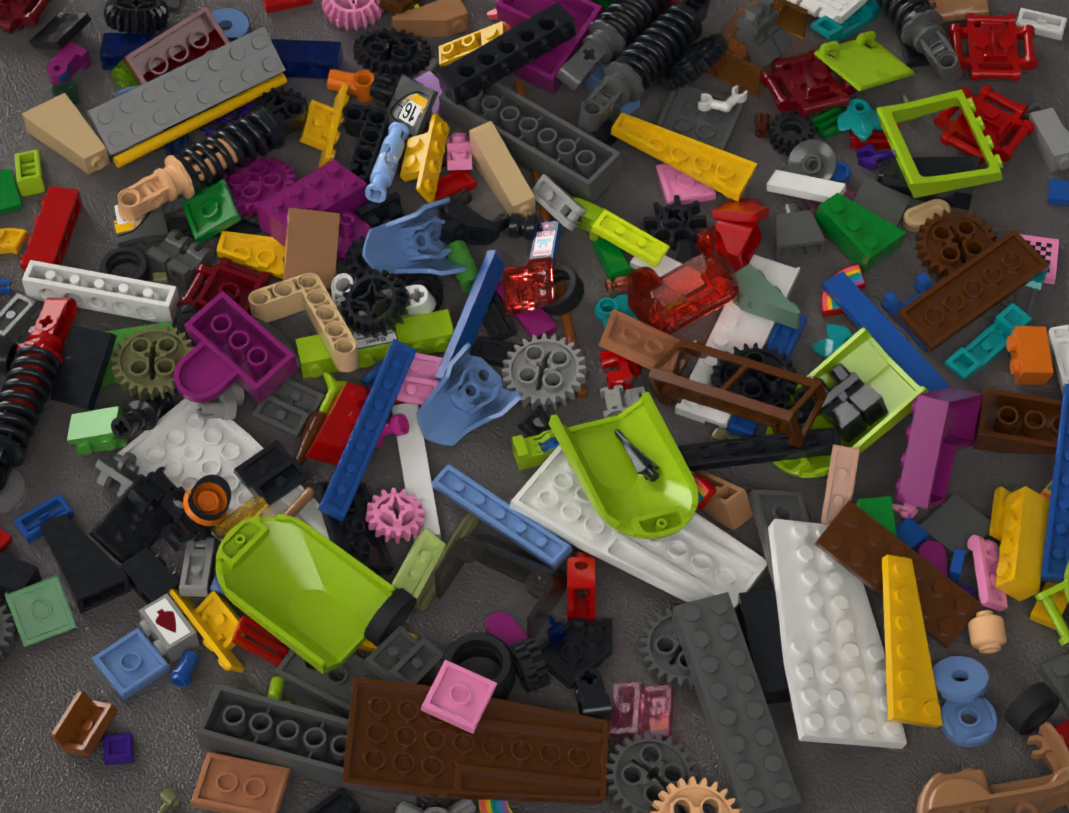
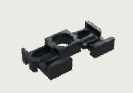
M159 467L155 473L154 471L148 473L143 483L131 488L127 497L142 514L147 511L154 500L157 502L161 500L160 504L174 518L176 524H167L160 534L175 551H178L182 544L191 539L199 542L210 536L216 526H204L196 523L189 518L184 508H179L174 504L173 500H179L183 503V496L186 490L182 486L177 488L165 475L164 471L166 468Z

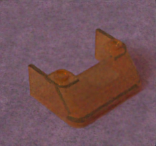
M755 0L740 7L720 31L729 43V48L725 50L726 53L721 56L720 60L715 62L714 66L707 69L706 74L732 86L738 85L739 89L747 90L748 93L759 97L762 68L743 60L746 56L747 48L744 43L736 40V32L739 29L736 27L737 20L745 15V11L749 6L757 5L758 0ZM774 0L773 9L779 12V17L776 20L777 26L779 28L783 27L786 32L804 39L808 10L787 0Z

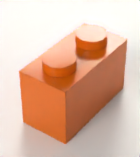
M1015 326L1006 341L1007 351L1011 353L1010 373L1014 375L1015 385H1046L1054 373L1046 327Z

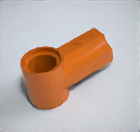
M331 69L328 74L327 89L339 91L343 83L348 85L347 94L355 95L356 99L360 102H370L375 98L370 95L371 85L375 77L368 70L351 73Z

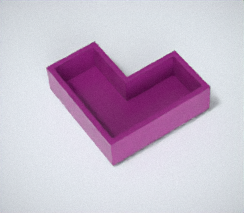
M498 0L496 2L498 19L513 27L557 2L574 18L576 36L513 72L515 76L555 95L563 83L556 77L558 71L583 46V39L590 34L589 24L597 20L600 14L603 13L602 6L590 0Z
M957 387L918 394V397L914 399L912 404L913 422L909 425L906 439L909 440L907 451L903 453L901 458L902 476L896 483L897 501L925 509L946 502L955 453L957 450L974 445L984 394Z

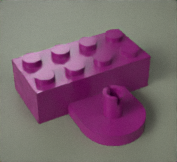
M333 159L259 204V226L285 247L289 208L340 213L337 258L346 259L345 254L352 241H359L360 236H364L366 239L368 231L371 229L365 221L355 215L357 209L362 208V205L368 202L365 196L367 183Z
M222 291L184 324L188 338L196 346L178 362L174 371V381L178 392L191 402L205 403L212 401L236 381L261 403L296 372L298 366L295 355Z

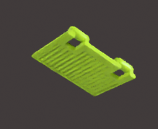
M874 31L860 33L856 40L839 44L837 41L824 43L814 53L815 56L858 91L915 75L913 70L875 40L876 33ZM865 42L872 48H868L866 45H864ZM828 53H830L835 58L832 59L831 57H829Z

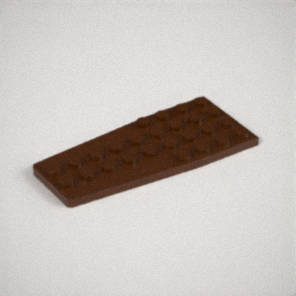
M353 677L341 787L429 798L601 804L605 799L609 723L606 720L491 697L474 734L421 711L422 704L431 686Z

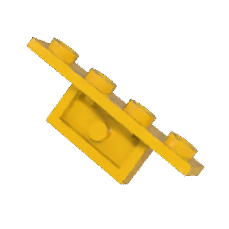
M343 83L335 96L333 108L313 99L308 106L299 142L322 150L318 168L332 161L336 153L333 145H336L339 139L340 131L337 129L344 120L342 109L346 107L349 100V95L346 94L348 85Z
M437 113L431 116L427 133L408 138L400 177L404 182L418 178L416 190L428 203L434 202L449 134L448 124Z
M171 589L169 594L174 599V603L188 617V622L193 629L204 638L202 640L203 644L219 657L217 661L220 666L228 672L232 670L242 673L245 668L231 651L236 645L231 640L240 618L223 596L213 590L197 607L189 596H180L178 590Z

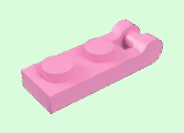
M972 535L968 539L967 546L969 550L973 551L981 606L1001 612L1008 608L1006 593L995 587L996 570L999 561L998 544L992 540H984L981 536Z

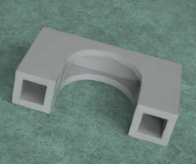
M1053 107L1030 113L1029 121L1035 125V130L1030 136L1050 172L1068 169L1069 131L1065 129Z

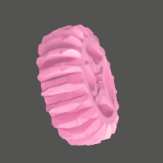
M323 0L322 9L326 19H329L331 25L336 24L338 29L344 26L346 31L354 28L357 32L359 27L366 29L368 24L374 26L375 20H380L381 14H384L385 10L379 7L380 0Z

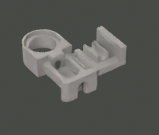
M622 385L613 386L614 389L611 390L608 387L601 388L600 396L601 399L605 398L607 410L603 411L604 418L619 415L640 399L639 394L645 393L644 386L626 389L625 393Z

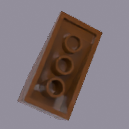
M984 387V397L975 435L974 449L996 453L1056 454L1062 400Z

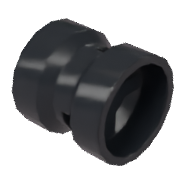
M511 213L509 238L522 236L526 240H533L537 215L524 217L520 213Z

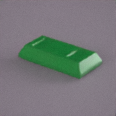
M604 238L592 243L611 282L618 276L634 275L621 248Z

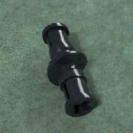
M165 392L164 399L159 394H156L153 401L151 399L146 401L137 399L130 402L125 409V415L123 417L118 416L111 422L113 434L121 440H126L132 436L134 431L140 429L145 431L152 430L158 423V417L173 409L174 401L172 396Z

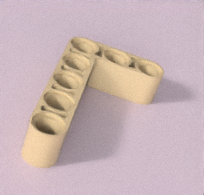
M304 273L250 293L248 299L253 317L268 323L305 310L337 369L342 372H352L359 367L360 362L356 341L317 274Z

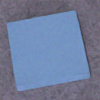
M139 627L92 657L94 665L123 701L171 670L169 664L161 657Z

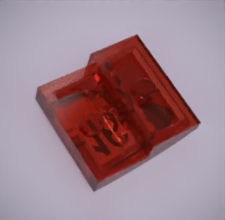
M552 257L526 260L527 266L503 269L505 316L529 312L554 302Z

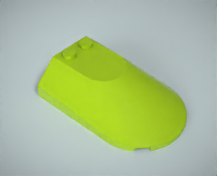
M864 327L806 376L821 378L829 388L835 382L828 374V371L836 364L841 363L849 372H855L865 385H869L882 396L888 410L884 416L871 426L864 422L867 429L850 443H847L839 433L842 446L860 448V453L912 412V404L914 399L918 397V394L929 392L924 386L920 387L887 355ZM797 384L795 386V393L805 388L801 384ZM791 395V402L787 403L788 405L795 403L794 395ZM822 415L816 417L810 430L831 428L833 426ZM768 426L766 435H773L772 428ZM831 455L774 461L773 463L789 475L800 478H817L828 475Z
M649 392L643 393L637 402L619 415L571 427L563 425L557 414L551 415L548 423L591 504L607 524L632 537L660 539L680 532L690 523L698 505V488L690 469ZM615 430H620L636 448L660 467L656 470L659 473V478L656 481L652 482L649 478L646 480L642 474L637 473L628 453L615 435Z
M284 514L261 518L258 515L240 522L226 534L216 555V575L225 596L235 606L322 674L340 668L367 639L364 637V632L369 622L382 604L396 590L394 586L300 519Z

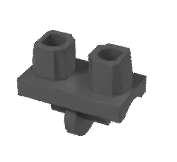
M128 452L123 456L117 454L114 459L110 458L106 462L98 459L95 467L100 469L96 482L103 487L113 488L115 482L118 481L120 485L116 494L118 497H121L138 477L136 473L139 471V467L135 465L137 461L136 455Z

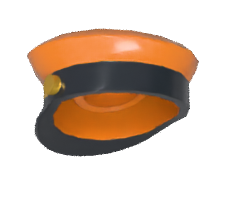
M211 474L200 478L194 487L189 488L183 496V507L189 518L204 526H216L222 523L229 511L228 507L231 500L230 486L224 478L218 475Z

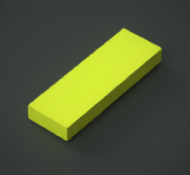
M604 209L591 229L595 234L654 268H657L670 247Z

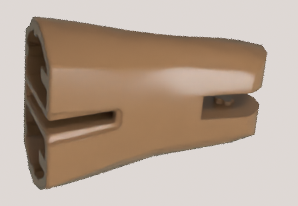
M929 0L930 6L934 7L937 13L941 14L943 18L941 24L965 21L966 13L989 15L987 0Z

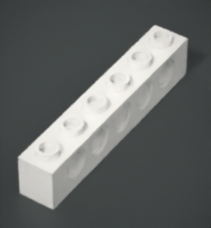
M30 260L22 278L26 296L30 299L45 301L49 297L73 298L77 303V308L158 323L170 322L171 325H173L176 318L177 303L179 301L176 286Z

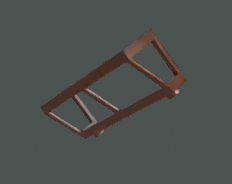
M681 339L652 367L648 375L655 393L662 404L672 407L674 402L680 404L685 399L771 427L776 435H779L780 432L786 434L789 437L788 444L801 448L828 396L823 382L815 376L806 377L705 346L697 340ZM680 351L682 360L674 374L659 370ZM691 356L702 359L710 356L742 366L721 388L681 377ZM748 369H752L801 384L808 391L790 410H786L727 390ZM815 394L817 402L801 431L795 414Z

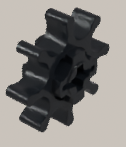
M679 195L674 196V203L671 206L663 207L658 202H654V212L657 216L643 218L645 230L656 229L650 232V235L658 240H669L670 248L673 251L677 249L676 243L680 239L688 238L694 243L698 242L696 231L693 229L707 228L705 215L694 216L701 212L699 201L695 200L691 205L683 206L681 205Z

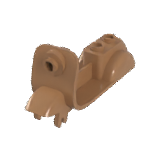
M1046 722L1040 726L1038 734L1030 736L1027 741L1028 745L1036 744L1038 750L1032 751V759L1043 758L1052 774L989 786L983 769L967 768L960 773L954 774L937 773L923 787L918 797L915 813H1047L1065 805L1069 809V750L1063 735L1058 734L1056 729Z

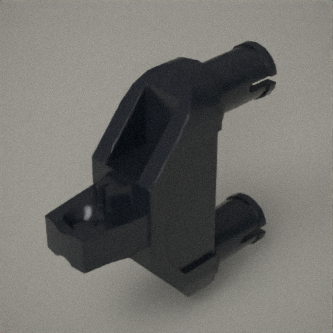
M465 188L459 190L453 196L442 198H450L451 201L439 208L440 220H445V223L442 224L439 240L445 244L461 240L466 244L488 245L499 238L500 232L509 227L510 217L509 215L505 216L506 213H500L491 221L466 207L465 205L472 201V195L469 191L466 192Z

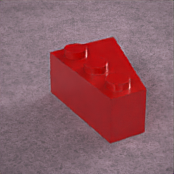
M346 382L335 397L305 457L337 466L371 388Z

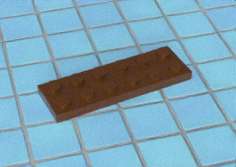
M1014 229L900 309L897 317L932 352L1046 271L1049 264Z
M850 500L815 542L817 547L882 598V558L886 555H893L912 559L925 632L945 648L952 644L982 605Z

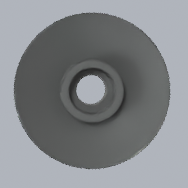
M814 139L803 141L789 155L788 172L830 180L837 166L835 153L823 141ZM813 162L818 163V167L815 170L810 169Z

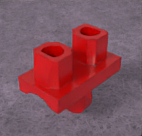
M609 350L599 353V362L602 369L616 368L614 371L606 372V381L609 389H614L613 386L622 385L624 393L626 389H631L630 382L633 380L631 373H633L634 377L639 376L643 366Z

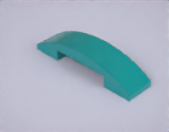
M868 0L842 24L835 22L825 15L811 23L810 27L828 40L839 41L865 28L883 10L879 7L876 0Z
M1012 302L995 318L991 326L966 348L961 347L945 361L944 365L963 381L969 379L990 364L1006 349L1007 337L1011 335L1015 326H1028L1032 318Z

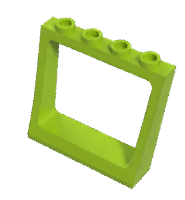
M962 89L912 102L876 108L879 123L913 198L1003 180L1000 170L1003 168L999 154L993 155L991 150L994 149L991 137L989 135L984 136L982 132L985 130L984 123L980 116L975 118L973 113L976 111L972 98L966 99ZM950 107H960L988 168L939 176H921L897 123Z

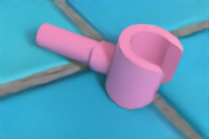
M892 503L893 511L899 512L900 516L905 520L909 517L913 518L918 512L917 506L906 503L903 505Z

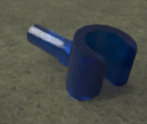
M549 615L547 620L551 627L547 629V634L551 641L556 644L566 638L567 634L562 629V622L557 623L554 617Z

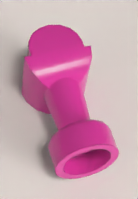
M404 414L392 416L390 422L385 424L376 447L379 448L383 445L384 437L392 433L396 436L408 434L409 422Z

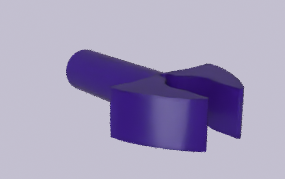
M873 143L867 144L857 151L858 165L869 170H876V165L879 161L895 158L893 151L874 150Z

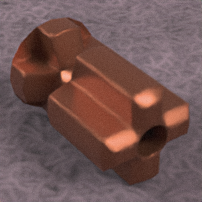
M762 113L757 114L755 135L758 138L769 136L770 115L768 113L764 115Z
M628 275L615 277L614 282H611L609 278L604 280L607 294L612 293L613 288L617 292L631 289V281Z

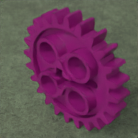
M265 156L254 162H246V166L243 168L235 165V172L233 174L226 173L227 175L223 178L229 184L240 216L247 213L248 218L253 213H257L259 217V204L297 182L294 170L290 168L289 163L283 164L282 159L275 162L274 157L265 160Z

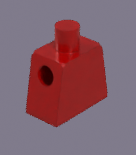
M719 220L711 233L701 231L698 234L697 245L705 247L711 263L739 271L749 264L762 240V235L758 222Z
M578 552L573 557L567 559L568 621L572 618L595 620V559L589 557L585 552ZM577 589H586V597H577Z

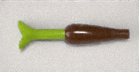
M324 372L322 375L328 392L319 410L310 415L296 455V459L302 466L307 458L305 456L321 428L335 397L346 384V381H337L327 372Z

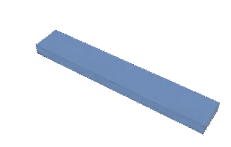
M449 464L431 482L434 489L554 570L573 551L571 545L532 519L511 509L508 503Z

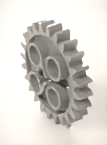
M543 333L542 338L538 340L535 335H532V342L522 339V347L515 344V353L507 352L508 359L510 360H503V384L508 391L520 392L523 395L520 399L522 407H526L531 403L532 410H535L538 405H542V409L546 411L547 405L550 404L554 410L557 409L558 402L566 406V398L574 400V391L581 392V384L586 383L585 375H587L585 357H582L581 349H575L574 342L567 345L566 337L557 341L556 334H553L551 339H547L546 334ZM548 354H550L547 360L548 368H546V359Z

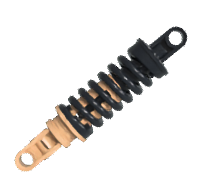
M290 98L271 110L265 106H259L247 114L245 118H240L234 124L225 126L224 130H218L213 133V136L203 138L202 142L192 144L191 148H185L177 154L167 156L164 161V168L156 169L152 175L142 178L134 185L119 192V216L123 220L134 221L147 212L159 208L165 202L176 200L180 194L186 199H190L202 190V183L205 186H211L214 182L213 177L217 180H222L225 176L224 171L228 174H233L236 169L235 165L239 168L246 166V159L249 162H254L257 160V154L265 156L268 152L281 149L285 145L284 137L301 129L305 124L306 105L304 101L299 98Z

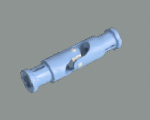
M393 122L389 125V135L383 141L370 176L371 183L365 189V196L372 202L381 203L386 200L387 188L391 186L398 167L399 158H401L405 148L404 141L409 137V128L404 123Z

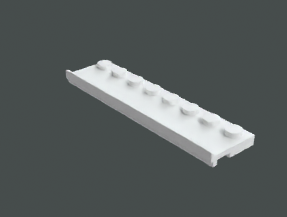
M753 255L749 264L756 270H760L773 286H777L788 299L800 274V267L794 268ZM728 298L705 346L727 351L731 354L734 353V346L739 350H743L745 343L749 348H753L754 343H757L758 348L762 349L767 344L776 322L742 311ZM707 356L705 359L699 358L689 379L711 386L713 366H718L717 358ZM685 399L675 406V414L701 423L707 421L724 429L727 428L733 416L732 414Z

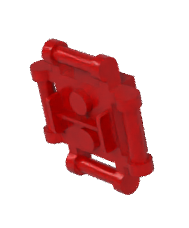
M966 13V27H962L960 24H952L948 27L952 49L958 56L961 68L968 69V76H970L971 81H978L979 79H1012V81L1019 82L1021 70H1034L1038 67V58L1035 56L1033 37L1035 36L1034 26L1028 24L1021 28H1016L1015 13H1007V15H974V13ZM961 39H965L967 57L962 55ZM1017 40H1024L1025 58L1018 57Z
M986 84L981 88L977 96L972 95L969 89L961 87L960 89L963 90L966 99L972 98L976 111L973 113L975 118L980 116L984 123L985 130L982 131L984 136L989 135L994 145V149L991 150L993 155L999 154L1001 161L1008 162L1013 157L1014 150L1024 138L1030 136L1035 130V125L1031 121L1022 120L1028 111V106L1023 103L1018 104L1002 96ZM989 99L994 103L1014 112V114L1011 115L995 107L994 105L986 102V100ZM958 106L947 108L942 113H938L933 121L938 128L944 130L940 143L945 146L951 145L970 156L981 157L980 164L984 165L986 161L962 110L955 122L951 121L950 118L959 109Z

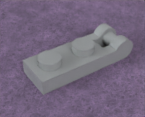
M544 173L531 190L535 200L570 231H573L577 226L576 221L580 216L583 217L587 212L582 205L576 202L553 179ZM571 209L572 211L570 212V214L566 216L568 211Z
M207 537L206 540L199 542L191 539L187 542L179 585L180 596L208 597L214 554L216 553V537Z

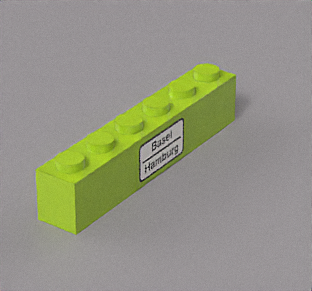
M448 309L402 318L404 324L397 323L395 325L396 331L389 329L387 336H383L380 332L377 339L371 335L368 338L363 337L361 333L356 334L352 328H349L357 344L360 362L358 368L370 367L375 365L377 361L384 360L393 339L416 349V353L426 355L446 352L454 332ZM319 335L295 339L303 379L309 377L316 378L324 372L329 374L342 372L337 369Z

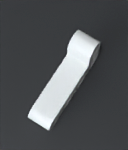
M346 273L338 274L334 277L331 284L332 300L341 316V312L344 309L341 307L340 302L346 300L342 292L348 286L347 283L353 285L356 283ZM406 286V289L409 291L410 296L408 299L411 305L406 307L409 315H404L401 318L430 313L434 310L436 305L435 298L424 286ZM382 290L387 296H392V290ZM359 311L360 318L369 320L367 313Z

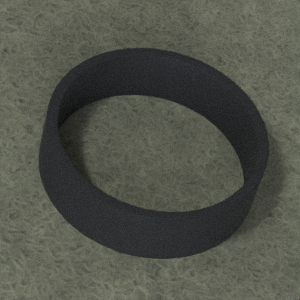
M404 588L395 591L375 613L366 627L364 637L378 647L399 626L402 627L412 613L417 599Z

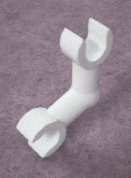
M738 85L734 86L731 96L726 101L715 100L710 94L703 93L701 94V102H698V109L705 112L711 109L729 112L734 105L747 100V90L743 94H738Z

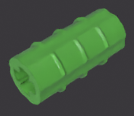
M458 240L446 247V249L451 248L452 251L447 254L449 261L465 266L466 271L454 274L462 291L470 293L478 275V269L466 243Z

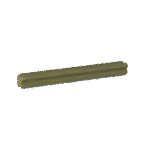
M470 512L466 514L439 557L417 598L415 609L421 612L427 609L481 522L480 519Z

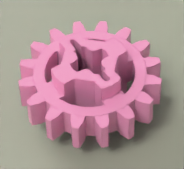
M395 488L391 489V493H387L383 489L381 490L380 497L373 495L372 502L367 504L366 521L369 522L368 529H376L375 537L377 538L384 535L385 542H388L390 538H394L396 544H399L400 538H404L408 542L410 541L411 534L418 536L419 528L423 529L425 510L422 509L423 502H415L416 494L414 493L407 496L406 489H403L401 493H397Z

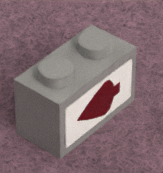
M168 593L139 610L142 620L139 622V626L146 637L152 636L155 640L153 642L154 647L161 657L165 655L170 663L181 658L185 650L192 651L200 646L196 631Z

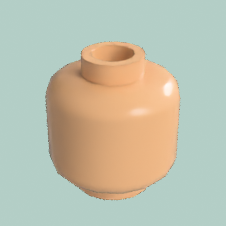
M993 611L977 612L976 617L968 622L971 646L978 649L979 653L989 654L1001 650V646L1006 643L1007 636L1004 619L1001 616L993 615Z

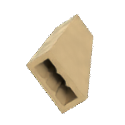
M66 93L22 113L25 128L29 134L88 175L110 164L106 147Z
M492 121L469 130L472 163L509 216H511V213H520L521 216L527 217L535 213V196Z

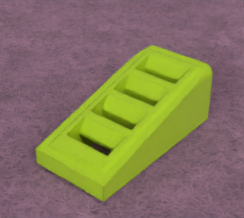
M39 149L14 154L16 179L21 196L25 197L44 193L45 184Z

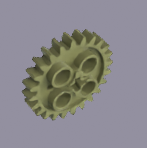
M157 323L150 330L147 325H144V331L142 332L134 328V336L125 334L126 342H117L119 349H113L114 357L111 358L112 373L116 383L121 384L122 391L129 389L130 396H134L138 392L141 400L148 394L151 401L154 400L156 394H159L162 399L165 398V392L175 395L174 371L178 362L194 348L192 340H187L185 332L179 334L177 327L169 331L168 324L159 329ZM154 344H156L155 351H156V355H157V357H155V360H154V354H153V345H154ZM155 363V379L152 380V366Z

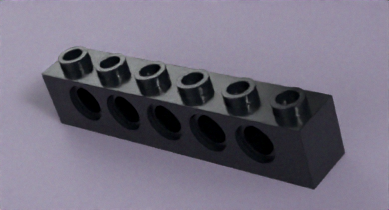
M558 2L437 71L440 88L458 105L576 36L574 18Z

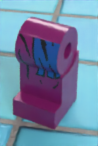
M69 41L57 53L47 66L49 80L54 88L68 86L72 76L80 68L87 70L91 66L88 50Z

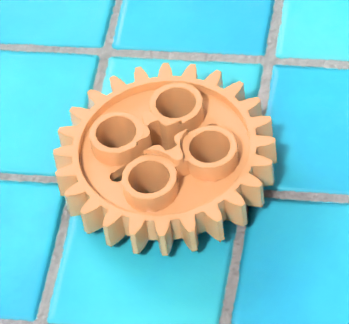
M692 776L688 781V785L683 778L677 781V787L670 783L667 786L668 793L661 791L658 794L661 801L655 800L652 803V806L657 811L650 813H675L674 805L676 804L683 806L686 813H704L702 807L705 803L710 804L714 808V813H739L740 809L731 808V805L736 800L735 798L725 799L727 789L722 790L720 793L716 791L718 782H714L708 787L706 778H703L697 784L695 777Z

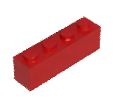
M50 186L47 195L43 196L40 215H36L34 221L35 229L33 234H30L28 237L26 254H23L20 260V267L24 270V273L30 260L62 266L83 206L79 190Z

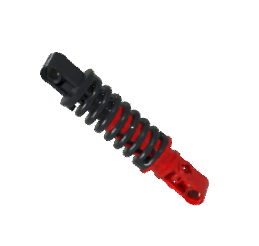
M49 297L44 301L43 309L36 321L33 332L29 334L25 343H20L17 346L15 359L11 363L10 371L7 373L5 382L1 386L0 491L6 486L11 468L23 464L26 453L24 449L30 444L29 438L35 432L34 426L39 423V415L44 411V403L49 399L48 392L54 387L53 381L57 378L63 362L61 356L64 349L63 344L67 339L73 320L77 316V303L73 298Z

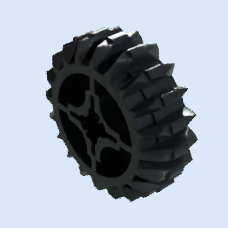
M107 0L104 17L107 26L113 30L127 32L128 34H146L147 32L154 33L165 28L169 18L168 5L163 0Z
M374 269L371 275L364 271V277L361 279L355 276L356 283L354 285L347 283L350 291L342 292L346 300L340 302L341 307L344 309L341 313L346 319V324L352 327L356 334L361 333L366 338L371 335L377 339L380 332L383 336H387L389 329L396 331L395 325L397 323L404 324V320L401 317L409 315L406 307L411 305L408 299L410 295L405 283L396 274H390L387 270H383L380 273L379 270ZM382 288L392 290V296L384 294ZM359 311L367 313L369 320L360 318Z

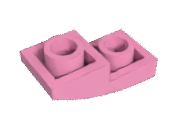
M458 132L447 137L448 170L472 169L470 135Z

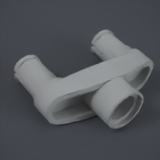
M234 382L219 397L212 400L211 403H199V409H197L198 418L200 420L221 418L222 420L235 419L237 405H242L244 401V389L237 382Z

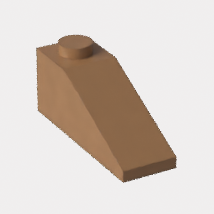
M438 0L393 16L392 28H395L397 32L405 30L406 34L413 32L414 36L448 37L468 30L469 16L461 0Z
M704 470L691 471L692 474L700 475L708 480L717 490L703 508L717 523L735 530L754 516L745 489Z

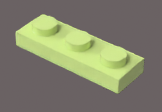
M426 528L419 533L391 584L395 587V591L404 588L416 599L419 597L446 546L443 541Z

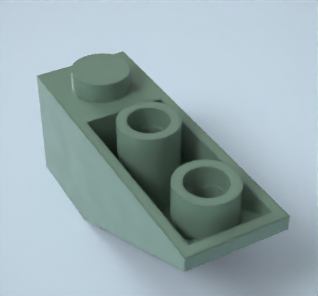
M748 264L726 278L725 295L742 311L794 329L799 328L801 315L799 307L795 303L790 302L777 286H773L760 270H756L751 264Z

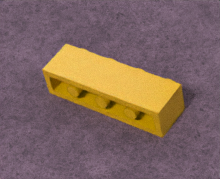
M1027 486L1008 494L1006 497L1002 537L999 547V561L996 570L995 587L1018 601L1039 593L1050 500Z

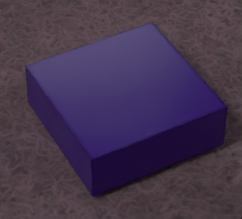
M132 733L103 736L105 766L134 763Z

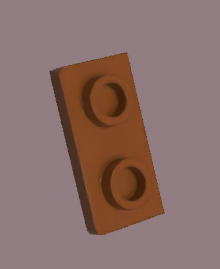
M78 691L51 733V738L65 753L90 757L118 710L111 703L93 701L84 691Z

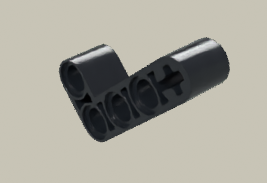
M352 104L343 111L345 131L348 135L358 137L359 139L348 170L366 182L368 186L371 183L370 176L383 141L389 135V115L382 108Z

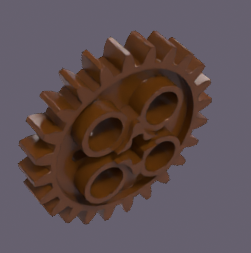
M953 209L952 215L943 210L942 217L934 213L932 220L927 218L925 225L920 226L915 250L918 251L917 259H923L922 267L930 266L929 274L935 271L938 272L937 279H940L943 275L949 276L997 242V234L991 233V225L984 227V218L977 221L976 213L968 217L967 210H964L962 215H958L956 209Z

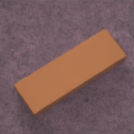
M833 444L820 524L830 525L849 500L852 502L860 448Z

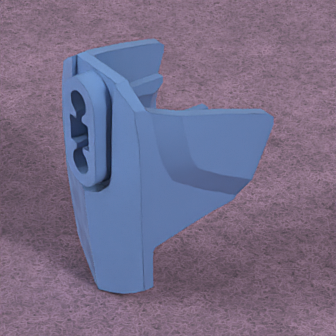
M450 198L425 204L415 213L370 229L365 239L362 254L368 265L373 270H379L380 273L383 270H387L390 274L433 273L443 276L466 271L464 265L445 258L452 251L451 248L446 249V244L439 240L442 224L445 223V220H440L435 213L437 209L450 203Z
M469 342L449 362L445 376L417 411L418 424L424 438L438 445L454 446L468 432L492 419L502 417L523 397L520 392L504 389L501 376L482 357L470 355L471 344ZM478 373L484 376V381L479 378Z

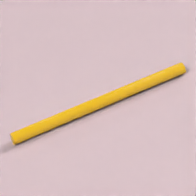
M279 73L113 157V161L116 167L120 168L263 96V92L269 93L271 88L277 89L287 83V79L283 73Z

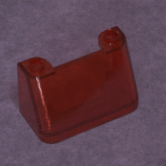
M715 226L703 231L697 239V246L702 254L659 277L656 271L650 267H640L627 274L628 307L639 321L671 335L737 297L739 294V284L723 238Z

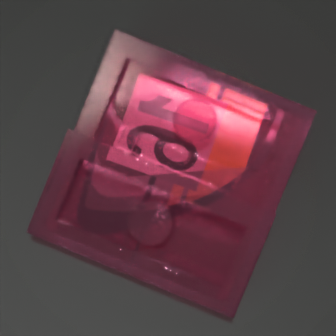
M642 682L614 683L610 723L611 737L621 739L627 737L633 740L634 734L638 733L644 739L646 732L649 731L654 739L658 732H661L662 740L666 741L671 736L674 701L672 685L644 687Z

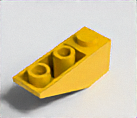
M499 22L440 45L439 65L448 66L507 32L508 28L503 22Z

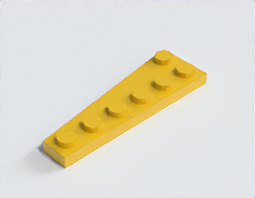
M621 112L611 129V135L735 201H739L757 169L758 163Z
M886 555L882 558L888 721L938 728L942 726L941 708L936 691L913 562L910 558Z

